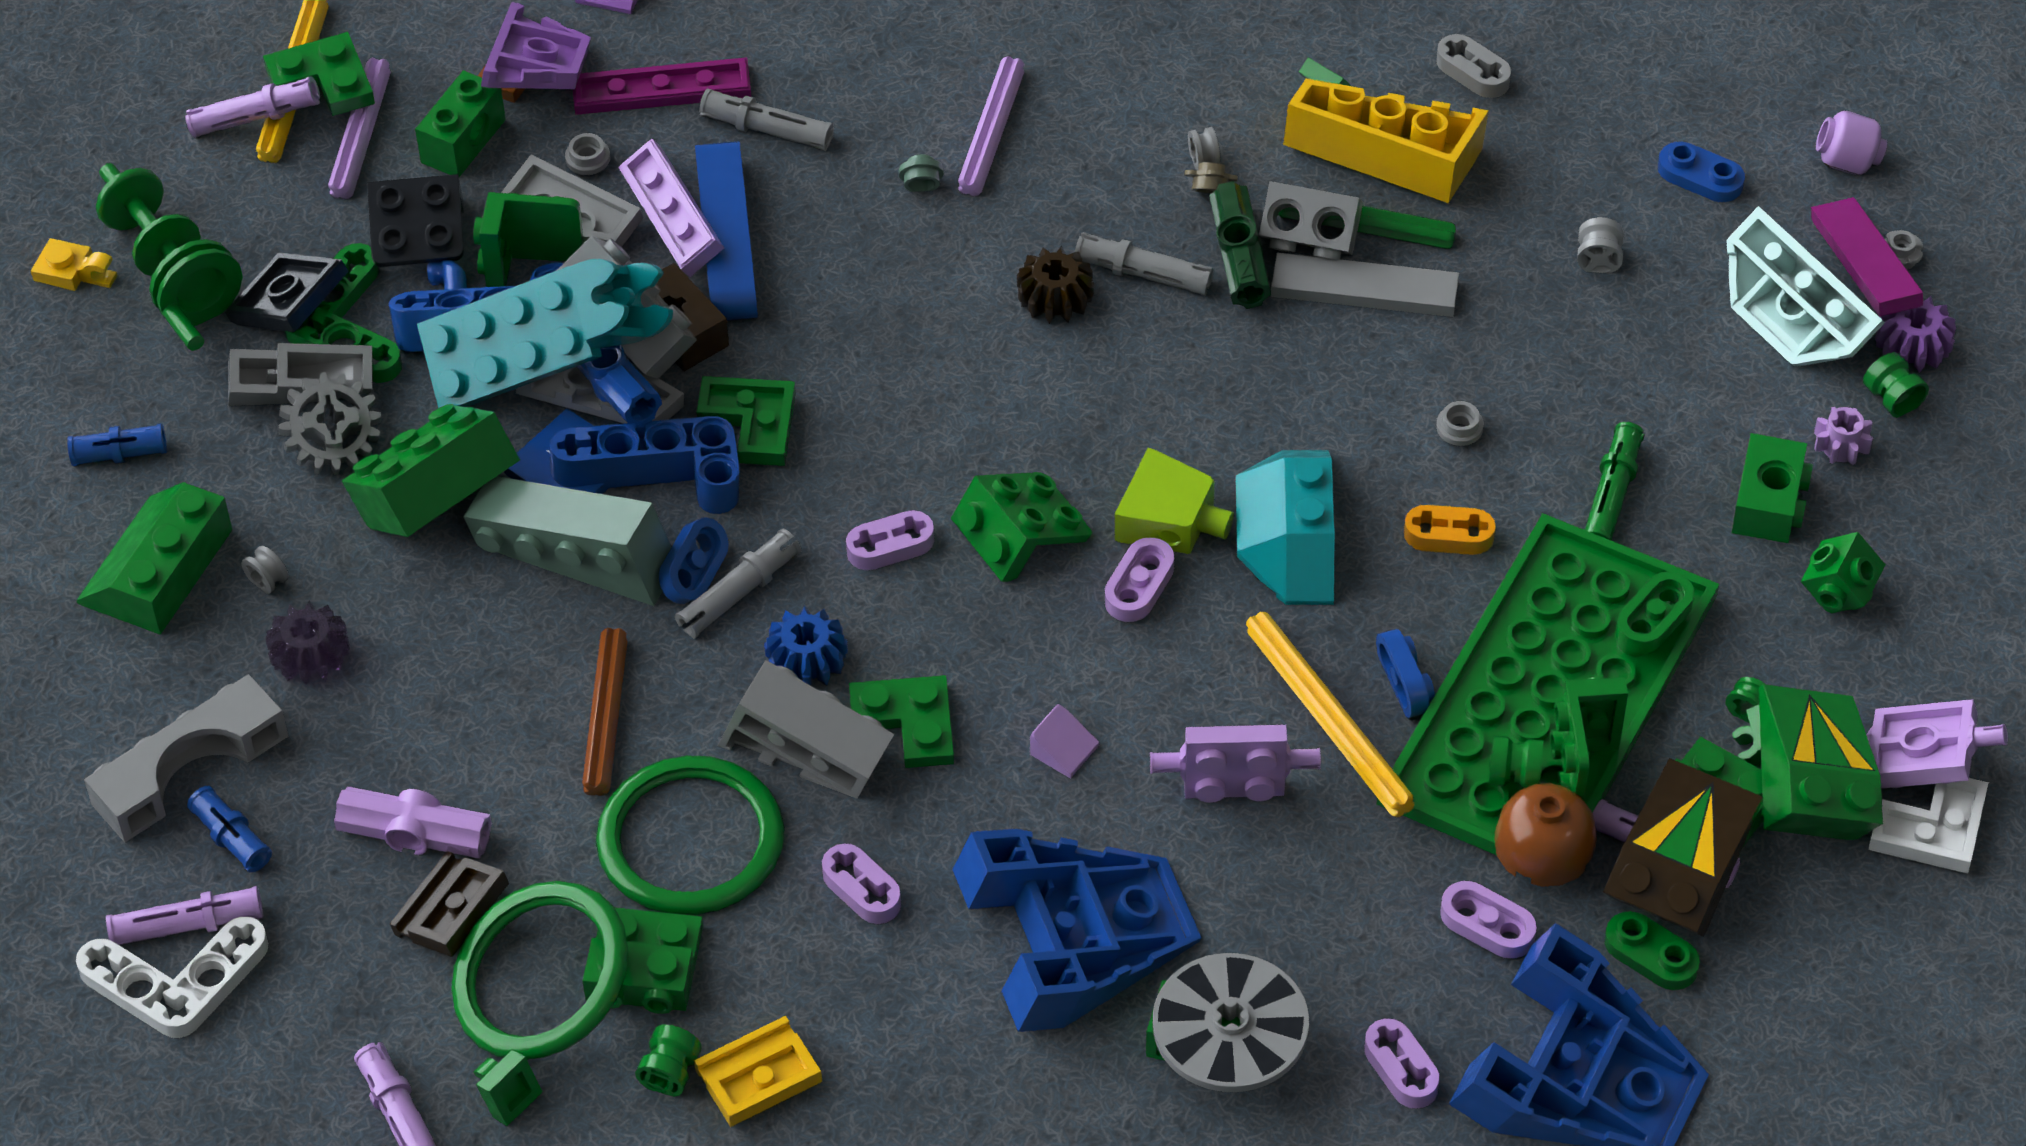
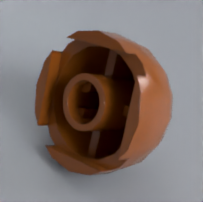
M1546 783L1529 786L1515 793L1501 811L1495 830L1494 841L1497 857L1509 873L1516 877L1517 871L1522 876L1531 878V884L1545 887L1560 886L1579 878L1585 871L1588 862L1593 858L1597 835L1593 813L1585 801L1567 787Z

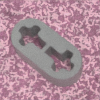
M1461 34L1448 35L1438 43L1436 62L1438 68L1445 74L1482 97L1495 98L1507 92L1510 85L1511 68L1504 59L1470 37Z

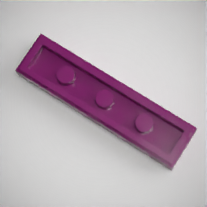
M746 57L581 73L577 85L573 89L575 115L701 103L702 96L707 88L742 99L744 96L752 97L748 60Z
M1854 197L1811 207V219L1878 316L1881 317L1923 306L1922 290Z

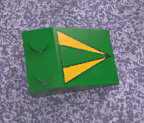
M1761 685L1759 687L1764 830L1857 840L1882 825L1881 775L1853 696Z

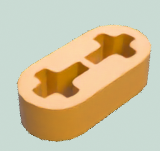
M1419 505L1412 508L1406 515L1404 537L1407 543L1417 550L1474 555L1484 553L1492 547L1496 525L1492 516L1484 510ZM1421 523L1431 524L1430 533L1421 532ZM1469 527H1478V536H1469Z

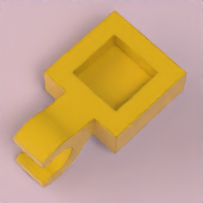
M51 238L31 269L34 281L76 291L81 281L111 288L118 276L117 272L107 270L113 260L112 256L102 252L93 253L89 246Z

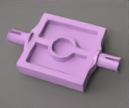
M1973 699L1875 709L1873 726L1868 731L1867 738L1881 775V788H1900L1904 786L1969 781L1971 759L1978 747L2007 745L2008 735L2005 724L1976 727L1978 714Z
M1286 725L1186 727L1185 743L1180 748V752H1150V774L1180 772V776L1184 780L1185 798H1197L1208 803L1220 801L1224 797H1248L1253 801H1266L1273 796H1284L1285 779L1291 769H1320L1321 766L1320 748L1290 750L1287 742Z

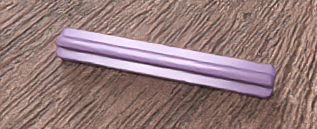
M1007 56L1000 62L958 179L960 184L958 189L963 194L978 196L982 193L1024 74V62L1019 58L1013 59Z
M371 58L366 62L364 71L373 90L375 104L353 110L350 113L328 183L330 195L334 198L349 199L353 196L391 73L389 62L385 59Z

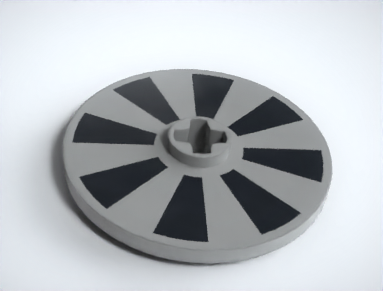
M1213 954L1187 963L1173 973L1165 982L1154 1004L1153 1034L1158 1050L1164 1060L1176 1073L1186 1080L1215 1091H1249L1276 1081L1296 1064L1308 1038V1008L1304 996L1296 983L1274 964L1246 954ZM1222 1017L1229 1021L1238 1017L1240 1018V1026L1238 1027L1230 1023L1224 1027L1221 1025Z

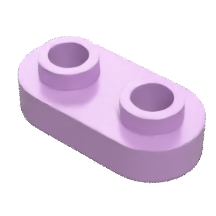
M1142 538L1135 541L1128 548L1105 587V607L1112 617L1124 622H1134L1143 619L1150 613L1174 572V552L1168 543L1158 538ZM1147 564H1153L1157 566V568L1154 570H1148L1143 566ZM1130 598L1134 599L1135 602L1127 603L1122 600Z
M1472 881L1454 883L1443 893L1441 918L1443 923L1455 933L1503 958L1522 957L1528 953L1531 945L1534 944L1537 928L1536 921L1525 908ZM1462 908H1468L1472 910L1474 914L1471 916H1464L1460 914L1458 910ZM1505 932L1515 933L1518 936V938L1508 939L1501 936V934Z

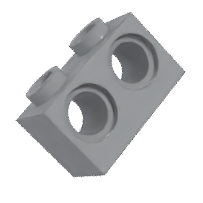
M1270 181L1259 236L1270 240L1268 247L1270 249L1295 253L1298 245L1314 248V257L1338 260L1341 258V254H1353L1363 202L1358 197ZM1288 207L1298 209L1300 214L1298 225L1289 231L1280 230L1276 223L1279 212ZM1329 216H1340L1344 220V231L1335 239H1326L1321 234V225Z

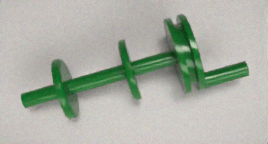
M112 163L103 165L99 174L106 184L97 198L96 211L98 218L108 228L119 231L132 229L137 226L141 227L142 231L134 242L132 256L136 267L145 275L152 276L149 288L152 302L189 350L195 351L200 349L204 344V338L195 326L222 314L233 303L240 292L243 279L240 264L220 242L208 239L200 240L199 228L189 217L172 214L157 219L154 216L162 203L164 189L162 181L153 171L135 168L120 173Z

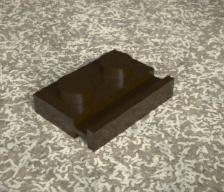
M446 851L390 922V926L395 936L399 938L403 936L409 937L414 944L453 957L474 924L491 908L509 885V881L501 869L466 857L460 860L455 858L452 852Z

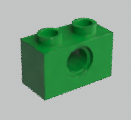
M463 70L415 128L421 163L449 175L458 174L460 177L506 120L501 88L482 87L481 77Z
M1754 433L1750 434L1731 533L1789 543L1791 527L1801 528L1806 500L1797 499L1798 491L1808 492L1813 469L1812 463L1804 462L1807 443Z

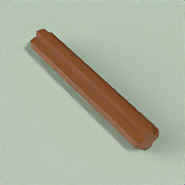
M605 628L600 635L582 780L584 792L592 796H604L610 791L628 642L626 639L627 634L621 628Z

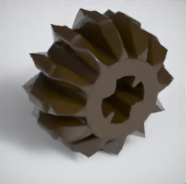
M1062 245L1057 252L1050 253L1042 247L1039 257L1027 255L1024 267L1019 268V273L1017 274L1018 299L1021 302V307H1028L1032 318L1044 312L1049 324L1055 315H1061L1068 323L1072 316V311L1084 315L1087 302H1091L1094 296L1093 271L1090 268V263L1082 262L1079 251L1066 255Z

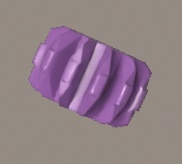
M1930 296L1923 301V306L1881 316L1880 318L1885 324L1876 332V347L1883 348V355L1892 352L1900 353L1908 363H1914L1918 373L1925 367V363L1937 369L1943 357L1948 358L1949 353L1953 350L1955 341L1953 338L1956 331L1955 319L1948 316L1947 305L1934 306Z

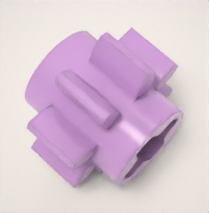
M1831 407L1828 420L1819 417L1816 420L1814 434L1817 436L1814 447L1815 451H1824L1832 464L1837 461L1849 462L1854 465L1858 452L1863 454L1870 453L1873 440L1870 436L1872 421H1864L1863 416L1856 408Z

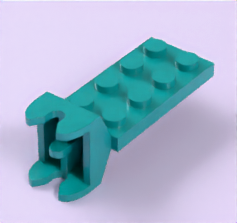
M589 259L418 323L417 327L438 408L447 404L461 407L471 406L602 357L600 348L633 344L659 334L670 324L673 318V309L655 304L644 307L641 303V295L645 290L653 288L664 274L662 269L650 263L617 265L606 259Z

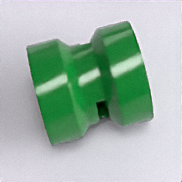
M1892 352L1880 357L1867 369L1863 383L1873 395L1881 396L1885 409L1893 417L1898 418L1917 409L1925 401L1929 393V386L1919 375L1909 372L1910 366L1900 353Z
M1494 735L1489 785L1504 787L1509 781H1514V783H1519L1525 789L1534 784H1540L1544 740L1528 739L1524 743L1515 744L1509 737Z
M666 1024L659 1025L655 1028L649 1040L651 1052L642 1057L635 1075L640 1084L649 1090L673 1097L679 1096L684 1091L689 1080L687 1069L695 1064L694 1060L698 1059L702 1045L697 1037L681 1027Z

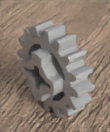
M321 372L319 384L315 385L307 377L303 378L302 393L293 389L288 391L287 399L293 406L281 405L279 416L289 421L279 424V435L291 436L285 442L284 450L286 453L295 450L299 451L297 464L300 467L308 460L313 461L315 474H320L324 465H330L333 474L338 475L341 463L344 462L353 469V466L358 462L357 454L364 457L372 455L373 449L367 441H379L380 431L371 426L381 422V412L369 411L375 404V396L372 394L362 398L360 394L363 383L358 381L351 388L346 386V376L344 373H340L336 382H329L326 372ZM336 397L348 401L354 407H347L337 400ZM317 398L318 403L311 412H304L302 416H299L302 409L310 401ZM326 407L334 424H337L334 440L331 439V433L328 431L326 424L323 423ZM357 431H361L357 439L350 446L343 449L342 443L348 435H355ZM306 440H313L318 445H320L324 449V451L311 446Z

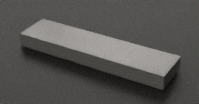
M1277 253L1271 297L1454 317L1459 273Z

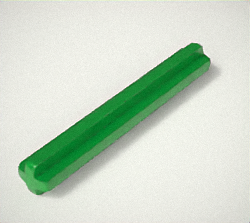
M1362 206L1357 232L1451 249L1456 236V225L1453 222ZM1293 207L1284 208L1278 214L1281 218L1300 220L1298 209ZM1329 216L1322 223L1323 226L1344 229L1345 227L1344 220L1340 216Z

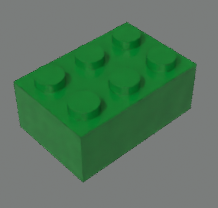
M453 404L444 405L433 411L428 416L430 422L418 430L410 429L397 435L391 441L392 447L381 455H370L357 462L353 466L354 473L343 479L342 483L365 524L372 530L409 537L520 461L495 412L474 409L473 407L455 406Z

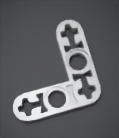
M252 917L232 919L222 927L174 980L108 939H95L83 945L77 953L76 964L81 979L87 986L162 1034L171 1038H182L197 1030L263 959L268 950V940L263 924ZM252 935L254 943L251 946L242 943L236 947L235 939L237 937L247 939ZM232 955L234 958L235 965H233L229 960V958ZM108 957L112 970L118 973L115 980L112 972L99 965L93 970L91 962L94 959L102 962ZM218 969L225 973V977L217 985L207 987L198 983L200 975L207 970ZM146 980L153 984L151 991L143 997L132 998L125 994L126 989L133 982ZM164 996L166 1005L174 1010L179 1011L185 1006L187 1015L185 1017L175 1015L170 1019L167 1008L160 1003L162 997Z

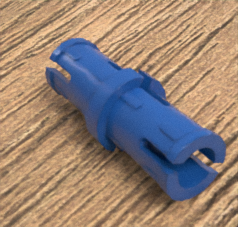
M162 423L155 426L122 430L120 426L109 427V432L76 437L68 436L67 438L69 458L73 466L113 460L115 464L125 463V458L167 453V440Z
M211 786L201 787L190 796L187 808L211 831L210 836L215 844L219 847H226L243 864L248 872H256L269 862L272 856V850L269 846L264 844L248 827V819L240 811L232 810L216 794ZM221 820H223L233 830V832L238 836V838H236L226 828V826L221 822Z

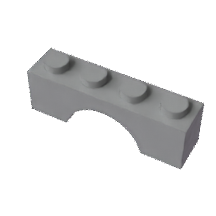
M248 674L234 684L224 686L215 696L193 710L185 711L176 721L159 732L141 739L134 748L112 762L99 766L93 774L84 779L91 805L125 843L166 816L163 804L165 788L174 773L185 764L209 755L232 756L248 763L287 738L288 732L283 711Z

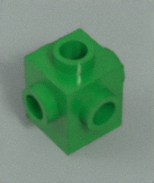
M1854 532L1822 540L1819 547L1810 557V564L1801 583L1827 612L1836 613L1850 609L1857 610L1864 607L1872 598L1873 589L1886 564L1861 534Z

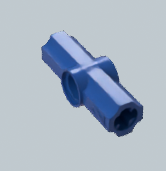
M622 345L600 348L602 357L576 366L592 384L596 397L603 402L610 403L628 424L635 423L642 427L655 419L656 412L662 405L661 397L628 361Z

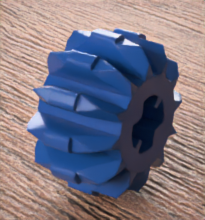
M805 605L800 615L795 616L785 610L782 622H771L769 637L766 638L764 644L765 656L768 657L770 663L790 669L797 675L798 679H802L803 682L810 686L812 679L815 678L827 686L830 673L841 674L844 666L843 659L846 658L848 653L847 639L843 635V628L839 623V619L829 620L825 609L812 615Z

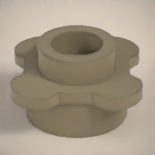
M1201 162L1198 165V170H1185L1184 176L1193 177L1192 191L1201 193H1213L1217 189L1218 184L1238 180L1237 175L1225 173L1226 166L1219 163Z

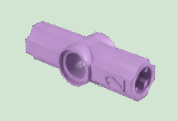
M348 786L345 790H341L336 803L334 819L336 830L383 839L396 851L402 852L403 848L415 850V855H422L428 848L444 852L449 851L454 854L480 858L484 854L492 825L490 814L441 805L440 801L433 795L421 790L408 789L402 791L399 796Z

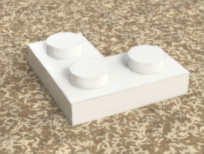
M1969 778V781L1947 784L1937 783L1930 810L1882 799L1883 824L1873 830L1868 850L1968 874L1989 782Z

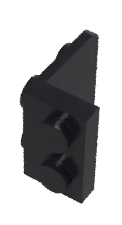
M458 174L367 182L371 255L376 266L388 267L442 262V260L456 261L463 257L461 213H464V203Z

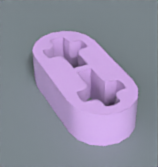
M913 510L861 524L853 528L847 535L846 550L848 560L858 569L873 570L927 553L933 546V521L925 513ZM914 529L917 534H920V537L912 539L909 533L905 534V531ZM869 542V545L875 547V550L867 552L864 547H860V544Z
M839 844L830 848L824 854L822 859L824 882L862 919L869 923L881 924L887 923L897 916L901 908L899 886L866 853L855 845ZM840 863L847 867L853 863L856 879L845 870L836 873V864ZM867 889L877 897L887 894V903L883 905L881 902L875 901L869 904V892Z
M1381 1019L1370 1025L1365 1037V1055L1395 1099L1400 1104L1409 1108H1422L1431 1104L1438 1094L1439 1073L1411 1031L1402 1022L1395 1019ZM1385 1037L1388 1042L1397 1040V1058L1389 1047L1383 1046L1379 1048V1038ZM1406 1069L1417 1081L1425 1078L1424 1089L1419 1090L1415 1085L1406 1087Z

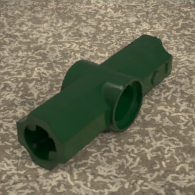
M1234 181L1218 184L1217 189L1209 195L1232 303L1233 305L1244 306L1246 309L1262 306L1263 301L1271 296V290L1247 186L1238 185Z

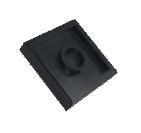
M278 252L229 306L225 314L230 322L236 325L295 332L349 271L342 259Z

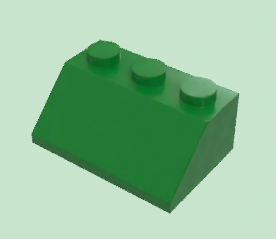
M185 482L150 496L76 600L77 604L161 635L233 530L225 497Z

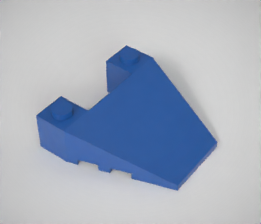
M1004 829L971 832L952 869L968 909L1014 906L1033 953H1022L1002 989L1003 996L1018 1032L1056 1029L1068 1026L1201 940V935L1167 858L1107 846L1103 852L1078 848L1077 840L1061 837L1057 844L1032 839L1031 831Z
M1555 923L1531 945L1511 983L1512 986L1554 1012L1528 1064L1493 1042L1469 1064L1449 1105L1492 1133L1580 1146H1674L1709 1074L1665 1024L1659 1027L1639 1005L1643 1001L1631 987L1626 990L1606 968L1610 963L1597 949Z

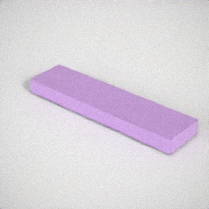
M653 139L649 140L618 167L678 266L686 275L691 277L724 249L663 149Z

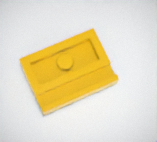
M786 1016L694 1060L698 1076L702 1077L706 1084V1089L730 1127L822 1082L820 1068L798 1034L794 1033L790 1027Z

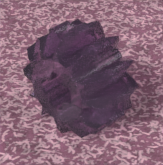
M309 600L304 609L297 610L289 604L288 616H274L273 628L266 631L267 636L265 640L269 650L268 655L271 665L274 666L275 670L281 669L282 675L285 676L287 681L299 674L300 679L307 685L311 674L317 673L318 676L326 681L329 674L327 667L342 670L343 656L349 655L350 644L346 635L345 622L341 616H334V612L330 609L329 605L316 610Z

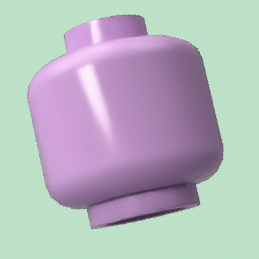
M1841 111L1833 118L1827 117L1820 128L1816 141V150L1821 152V159L1826 166L1855 175L1866 173L1872 164L1878 166L1887 148V140L1881 138V126L1875 119L1850 111Z

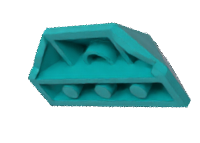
M1281 450L1236 475L1237 557L1263 584L1274 591L1276 597L1285 605H1334L1335 531L1332 457L1329 450Z

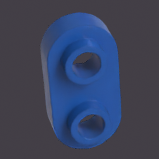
M1673 142L1666 145L1660 151L1658 172L1666 181L1717 202L1732 201L1741 195L1744 187L1745 173L1737 163L1687 142Z
M704 517L686 524L659 570L660 587L665 596L672 602L685 604L696 600L705 593L726 557L729 546L728 537L724 528L716 520ZM696 540L699 543L700 549L696 545Z
M1399 629L1377 634L1376 647L1379 660L1405 716L1411 718L1424 714L1429 706V702L1435 696V691L1430 676L1427 673L1421 674L1417 666V652L1413 640L1410 636L1404 637Z

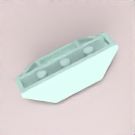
M1759 206L1726 240L1727 254H1729L1731 308L1793 366H1805L1853 357L1885 324L1877 314Z

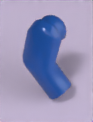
M442 260V262L427 264L428 280L431 285L444 284V289L467 288L466 273L455 261Z

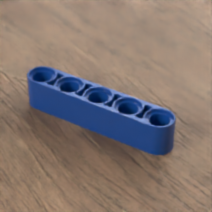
M740 141L695 145L701 211L724 247L722 251L706 263L710 301L727 318V321L758 318Z

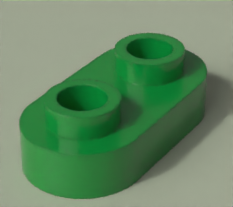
M1661 572L1651 577L1619 613L1616 627V636L1619 643L1627 650L1635 653H1649L1658 649L1692 610L1694 587L1689 579L1675 572ZM1663 601H1671L1674 604L1667 605Z
M1622 912L1612 917L1608 922L1605 933V946L1615 959L1665 989H1684L1695 981L1700 959L1698 952L1690 943L1638 912ZM1634 930L1638 932L1639 935L1630 936L1627 935L1624 931ZM1667 957H1678L1681 962H1671Z

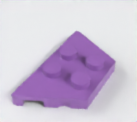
M511 2L484 68L481 86L486 88L575 89L589 51L591 37L574 29L566 28L561 23L547 16L541 19V24L523 16V5Z

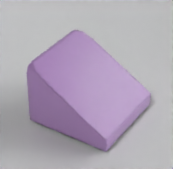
M1059 704L1052 709L1030 736V755L1069 778L1076 773L1099 746V741L1067 709Z

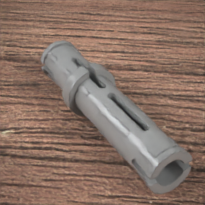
M707 88L700 103V116L734 124L736 129L747 132L748 129L760 131L790 141L810 145L824 151L827 150L834 134L833 123L757 103L756 98L744 96L742 99Z
M1082 232L1081 236H1079L1075 252L1079 251L1082 262L1111 269L1114 275L1123 276L1124 273L1135 275L1165 285L1186 289L1203 296L1207 294V289L1211 285L1214 273L1213 267L1147 251L1132 246V241L1122 239L1120 242L1086 232Z
M783 528L755 552H746L740 557V564L727 573L682 611L675 614L678 626H682L685 622H689L696 616L697 619L686 627L684 631L693 639L698 637L699 633L749 594L758 585L764 587L772 581V574L801 553L799 542L796 540L791 545H787L784 549L780 550L782 545L794 537L788 530Z

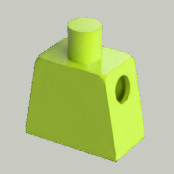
M1147 448L1115 512V541L1133 544L1142 538H1158L1168 543L1173 552L1190 554L1201 532L1226 539L1232 528L1234 512L1214 506L1215 481L1211 476L1155 449Z

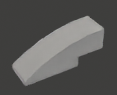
M278 343L277 350L230 349L228 362V406L290 403L287 399L288 391L293 389L302 393V379L305 377L311 380L314 385L319 384L321 372H326L329 382H336L340 373H344L346 376V386L351 388L354 383L361 381L363 383L361 394L371 393L372 346Z

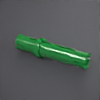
M1621 422L1614 429V437L1609 453L1605 454L1600 462L1599 470L1602 475L1585 527L1586 531L1611 541L1629 482L1636 478L1638 472L1636 459L1645 434H1643L1644 430L1635 423Z

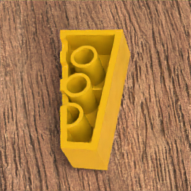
M1306 78L1288 104L1283 145L1449 203L1483 148L1489 110L1472 108L1471 114L1450 111V103L1432 100L1431 107L1404 103V95L1388 93V95L1377 98L1365 96L1364 88Z

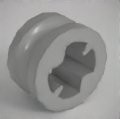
M1207 127L1202 134H1198L1196 130L1189 131L1188 146L1195 169L1198 170V165L1201 162L1220 164V150L1214 129Z
M259 546L254 552L255 557L248 556L244 558L241 565L248 579L266 594H270L275 590V582L284 583L289 575L283 562L272 550L265 546Z

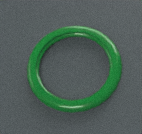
M686 755L664 759L640 769L622 782L608 799L598 820L595 842L599 862L608 879L626 897L645 908L659 912L699 915L719 911L736 904L760 887L775 868L781 854L785 827L781 808L772 792L753 773L730 761L711 756ZM686 778L713 780L724 783L740 792L754 809L760 828L758 847L752 860L741 873L730 881L716 887L694 892L671 891L656 887L641 879L630 868L625 859L620 840L625 817L640 797L662 784Z
M563 881L535 883L514 891L495 903L474 924L463 941L454 964L451 987L454 1009L466 1035L479 1048L497 1057L504 1058L513 1050L525 1056L527 1060L546 1058L565 1051L587 1037L609 1013L619 996L626 977L628 945L625 927L615 907L600 893L582 884ZM542 906H569L584 913L596 925L602 937L604 947L603 969L597 986L586 1003L570 1019L556 1028L538 1035H513L494 1027L483 1015L477 1002L475 989L479 966L483 955L493 939L510 922L522 914Z

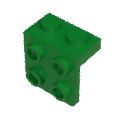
M488 192L483 217H476L473 230L474 244L481 245L478 253L477 270L478 274L485 275L486 287L507 285L512 258L566 262L584 244L580 203L575 199L560 196L548 197Z
M1041 472L975 475L951 517V520L1001 582H1009L1018 578L1036 545L1086 542L1092 534L1091 529L1082 519L1081 513L1071 506L1061 494L1054 480Z
M1595 676L1587 680L1565 681L1563 700L1555 702L1556 730H1551L1550 733L1551 753L1553 760L1561 759L1563 771H1558L1557 784L1567 787L1583 800L1585 799L1589 774L1588 752L1619 750L1628 699L1625 677L1607 678Z

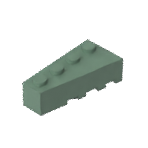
M496 476L481 487L463 516L477 546L485 551L497 552L652 606L656 604L663 592L659 583V570L671 549V545L652 502Z

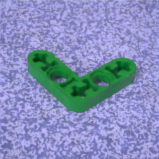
M362 243L350 244L341 249L334 257V259H342L349 271L333 289L342 292L343 296L334 302L322 301L302 323L303 327L300 330L297 329L295 332L285 331L287 340L294 344L332 345L338 339L348 338L355 341L354 345L372 346V358L379 360L376 365L372 363V382H388L397 377L402 370V359L397 344L342 318L379 274V267L372 260L371 247ZM362 261H364V262L366 263L365 266H362V265H359V264H360ZM350 264L356 265V266L350 271V266H349V265H350ZM309 322H313V327H314V328H312V327H310V326H306V325H307ZM385 356L388 357V359H389L388 362L381 361V360H382Z

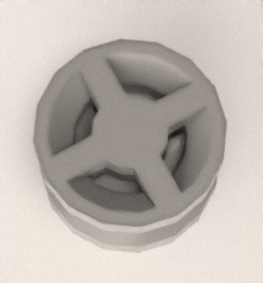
M1597 217L1583 222L1579 227L1578 241L1580 247L1578 248L1577 262L1584 271L1613 273L1622 265L1623 250L1621 246L1624 240V230L1617 221Z

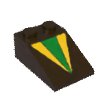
M1669 758L1623 844L1603 892L1615 900L1704 937L1764 797Z

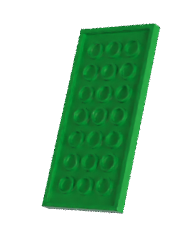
M1542 513L1392 767L1393 771L1413 794L1414 807L1410 812H1405L1403 816L1497 855L1494 838L1501 811L1515 793L1523 790V787L1519 783H1514V781H1509L1504 787L1489 785L1493 736L1509 737L1515 744L1524 743L1528 739L1544 740L1540 784L1552 783L1558 785V771H1563L1561 759L1553 760L1550 733L1551 730H1556L1554 706L1555 702L1563 700L1565 681L1587 680L1595 676L1607 678L1625 677L1628 699L1619 750L1588 752L1589 774L1584 801L1593 813L1599 801L1604 800L1714 603L1718 595L1719 583ZM1661 572H1675L1689 579L1694 587L1692 610L1658 649L1649 653H1635L1627 650L1619 643L1616 636L1619 613L1651 577ZM1663 601L1667 605L1674 604L1671 601ZM1377 798L1376 804L1381 807H1384L1383 804Z

